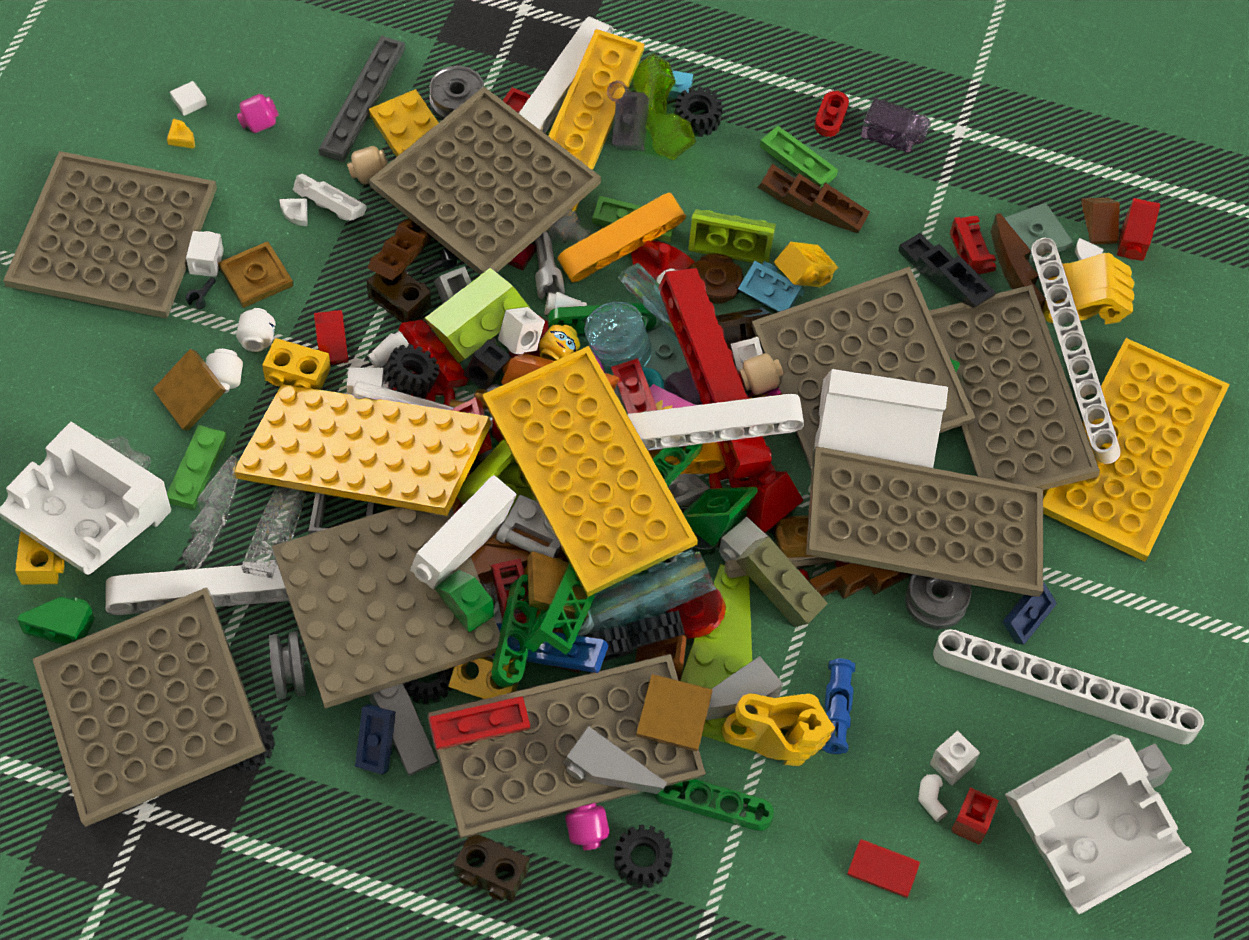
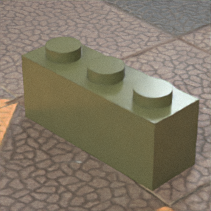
M769 536L755 540L735 560L794 627L809 624L828 604Z

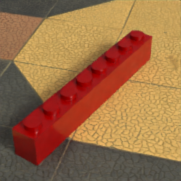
M697 268L665 272L658 289L702 404L750 399L746 395L742 376L737 372L733 362V353L727 347L723 328L718 324L714 305L709 301L705 282L700 278ZM763 436L717 442L731 480L762 475L772 461L771 450L766 445Z

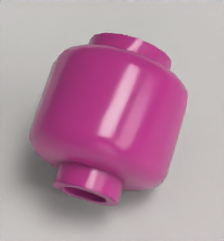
M257 94L240 103L241 112L237 114L243 129L248 127L253 133H258L274 126L276 123L275 117L279 116L271 97L266 98L263 94Z
M596 803L577 807L569 811L565 816L570 842L575 845H582L583 850L601 847V841L610 834L605 809L603 806L596 805Z

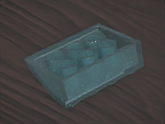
M693 550L686 551L676 557L677 561L671 564L659 563L649 568L648 574L639 578L637 575H633L622 580V585L614 589L608 587L597 592L590 606V613L594 624L600 631L613 627H626L628 623L656 616L715 590V585L700 551L693 553Z

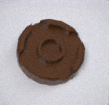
M707 254L691 265L690 269L697 268L700 278L704 280L707 296L713 304L726 303L740 293L738 288L743 281L742 269L730 257L721 254Z

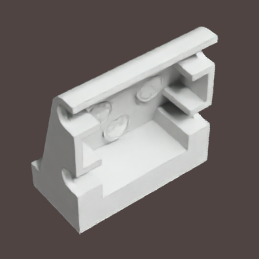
M832 369L823 379L819 407L820 423L815 437L814 449L818 446L933 468L942 415L946 409L948 387Z
M70 422L45 448L47 456L40 466L32 461L6 488L8 497L4 504L0 506V517L85 574L93 573L150 525L157 527L171 512L163 480L73 422Z
M1115 734L1005 794L1016 816L1020 818L1069 903L1078 914L1087 911L1191 853L1190 848L1180 839L1176 831L1179 828L1160 794L1150 785L1146 777L1149 774L1129 738Z

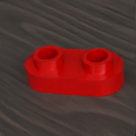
M830 91L825 94L814 125L815 130L820 135L832 137L839 133L849 106V99L844 93Z

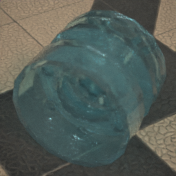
M614 301L603 304L588 317L584 328L586 339L590 349L602 363L605 373L613 375L612 366L636 358L639 359L642 368L646 366L651 358L652 345L642 315L635 306L626 302Z

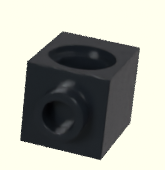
M488 340L473 355L463 375L481 389L487 390L501 376L503 368L511 356L491 340Z

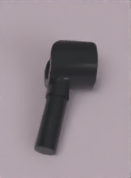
M443 248L440 251L441 259L420 269L422 275L441 267L446 269L454 268L457 264L456 255L447 248Z
M210 277L200 290L189 291L186 295L188 305H191L195 299H199L195 305L197 309H203L206 304L204 297L216 280Z

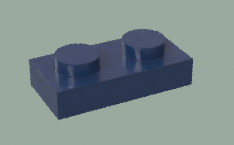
M1044 582L1043 592L1039 597L1023 595L1002 621L1016 644H1025L1056 606L1057 602Z
M370 704L362 707L355 767L382 775L389 771L396 717L395 711Z

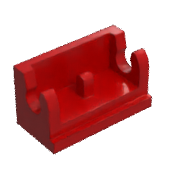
M955 217L950 236L958 256L978 275L994 272L996 264L993 262L996 261V257L989 253L981 235L980 226L976 224L980 222L979 217Z

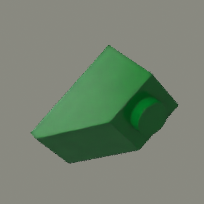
M455 571L434 588L468 633L494 617L493 599L474 576L464 571Z
M59 597L21 613L17 621L24 634L67 645L86 637L95 617L90 605L80 598L68 599Z

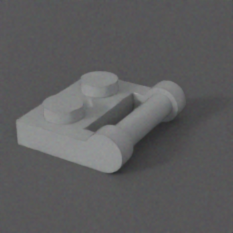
M519 495L507 519L501 525L496 540L504 544L507 541L530 553L534 551L556 558L561 546L538 502ZM515 527L550 543L548 547L512 530Z

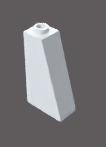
M493 475L417 552L410 571L415 574L418 580L426 583L432 589L437 587L499 531L517 494Z

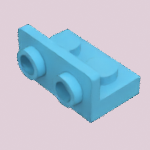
M754 261L738 288L740 292L776 312L792 308L799 295L803 296L805 293L802 286L794 285L787 277L777 273L778 268L766 261L763 264Z

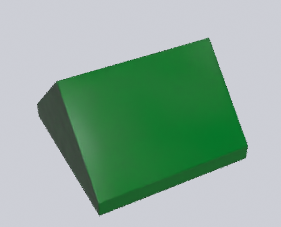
M757 487L707 489L683 515L692 531L715 547L721 541V538L742 519L758 493Z

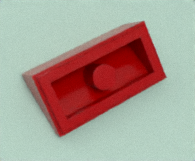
M860 839L847 875L908 898L920 862Z

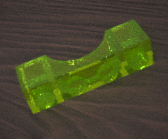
M652 53L638 64L632 78L633 87L638 94L639 106L644 112L647 121L646 127L651 134L654 150L659 155H664L674 160L694 145L696 139L689 121L674 113L667 114V98L676 80L670 63Z

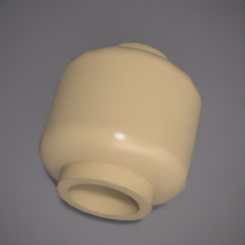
M369 146L354 151L351 155L352 162L347 164L352 179L358 178L361 184L366 185L369 184L371 177L388 165V161L383 150H378L375 146Z
M767 353L745 360L743 362V369L739 370L746 391L751 390L755 395L776 389L780 384L779 377L784 375L779 360H773Z

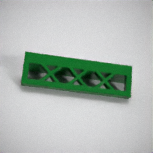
M570 563L547 611L541 609L524 644L533 652L546 641L566 655L571 650L596 593L589 597L586 595V599H576L572 588L582 587L580 581H576L577 576ZM573 606L576 612L574 614L576 619H567L563 607ZM562 628L566 641L552 632L553 629Z

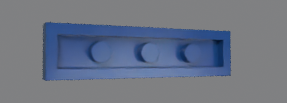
M496 623L500 632L502 624ZM553 632L566 641L564 633ZM577 636L571 650L565 655L545 641L535 652L529 649L526 661L599 673L609 645L603 639ZM508 637L507 643L510 649L519 651L520 644L518 640L514 637Z

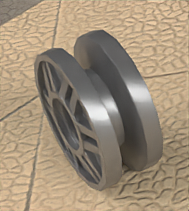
M449 66L439 70L432 77L429 85L431 110L438 118L443 120L484 87L483 79L477 72L468 67Z
M913 574L905 596L907 611L915 621L925 627L948 629L958 624L965 615L971 598L970 584ZM934 594H939L942 598L936 597Z
M289 632L288 647H282L277 634L269 635L271 670L277 699L286 698L287 684L292 683L297 696H305V670L298 632Z

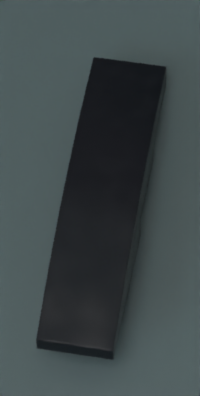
M921 233L900 244L898 252L935 285L970 307L975 308L995 295V291L960 256L953 258L940 244L934 247Z

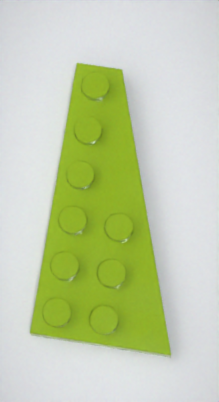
M722 564L719 566L713 587L717 588L724 597L726 604L725 616L720 625L711 633L694 639L680 680L709 689L714 688L752 662L749 576L728 578L724 570L725 565ZM728 717L705 720L702 736L730 744L724 740L721 729ZM731 725L732 731L736 734L742 735L746 732V728Z

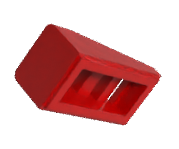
M521 558L491 565L502 620L510 589L505 590L504 586L512 584L516 579L525 574ZM516 570V576L502 579L501 573ZM524 584L521 587L525 588V598V596L529 594V591H527V585ZM523 612L514 614L517 622L521 624L526 622V616Z

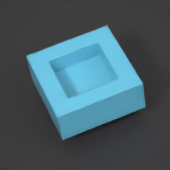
M668 70L663 96L677 98L684 90L689 93V88H691L693 82V74Z

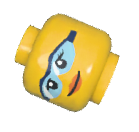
M569 325L551 326L539 342L540 357L557 361L578 351L580 341L576 330Z

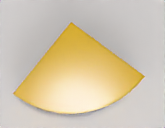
M173 119L167 136L168 145L194 148L195 140L192 131L183 121Z

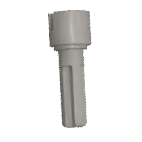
M544 232L535 239L539 270L535 275L537 294L541 300L544 298L545 293L555 294L556 291L562 294L565 293L562 272L555 267L551 237L548 236L547 232Z

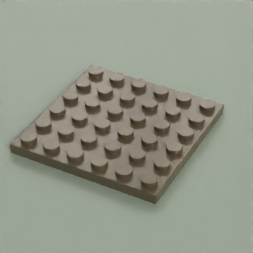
M483 87L371 177L369 184L371 188L481 275L489 268L493 269L496 273L601 184V176L487 88Z
M59 151L4 277V284L10 288L168 318L188 266L186 256L193 231L201 232L217 190L216 181Z
M910 267L752 321V328L756 337L759 338L762 352L769 354L773 360L778 359L784 375L779 377V388L782 395L795 394L800 397L804 426L795 433L811 472L815 437L820 423L819 407L823 379L832 369L948 387L946 409L943 411L939 433L975 420V415Z
M397 507L272 546L325 708L495 654L500 632L494 617L468 633L436 590L418 580L415 574L410 571L417 552L454 515L452 507L448 516ZM471 556L452 572L454 573L457 570L464 571L474 576L481 584Z
M207 587L33 658L79 816L84 826H89L266 751L214 601Z

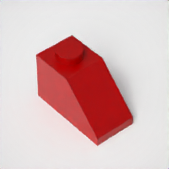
M1133 198L1120 230L1117 256L1144 261L1151 244L1160 203Z
M767 471L758 478L759 482L753 486L757 487L758 493L747 509L746 517L764 533L804 501L787 472Z

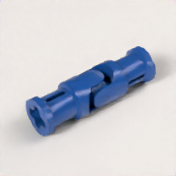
M838 658L830 660L828 663L831 675L830 683L826 686L825 709L835 730L822 750L831 754L846 753L849 748L846 736L847 729L851 726L849 713L852 709L854 691L851 686V676L856 666L855 663L847 659Z

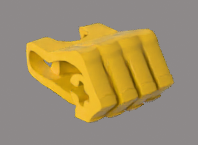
M1101 253L1073 263L1062 264L1080 321L1099 313V316L1104 319L1105 324L1118 323L1133 312V304L1131 302L1135 296L1132 290L1134 281L1131 278L1132 270L1129 265L1118 260L1110 253ZM1052 276L1048 280H1054L1058 276ZM1059 299L1055 303H1062L1066 299ZM1046 301L1042 313L1047 322L1053 323Z
M751 693L743 695L735 706L736 713L729 715L721 728L726 742L753 750L767 758L784 760L783 765L788 766L804 764L807 759L814 756L818 750L825 746L835 730L833 723H831L819 703V699L812 694L779 698ZM745 705L753 706L757 713L750 714L746 711ZM731 725L746 728V732L742 735L736 734L732 731ZM786 729L788 731L783 736L780 730Z

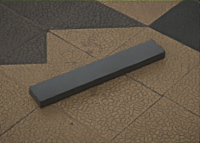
M384 36L380 37L320 145L319 155L340 162L346 160L369 117V108L375 106L405 51L404 42Z

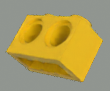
M790 242L774 261L777 267L794 285L825 286L832 280L833 273L838 268L819 245Z
M277 338L274 339L262 364L265 381L272 385L281 386L286 384L318 390L322 389L331 370L329 353Z
M20 531L15 572L21 585L58 584L59 573L64 572V559ZM41 562H47L41 567H36Z
M483 657L471 661L476 663L479 668V674L476 678H471L467 675V662L454 667L448 687L487 699L516 692L519 681L508 688L498 687L491 675L494 659ZM508 664L506 667L503 668V670L507 672V677L509 678L512 676V674L508 672Z

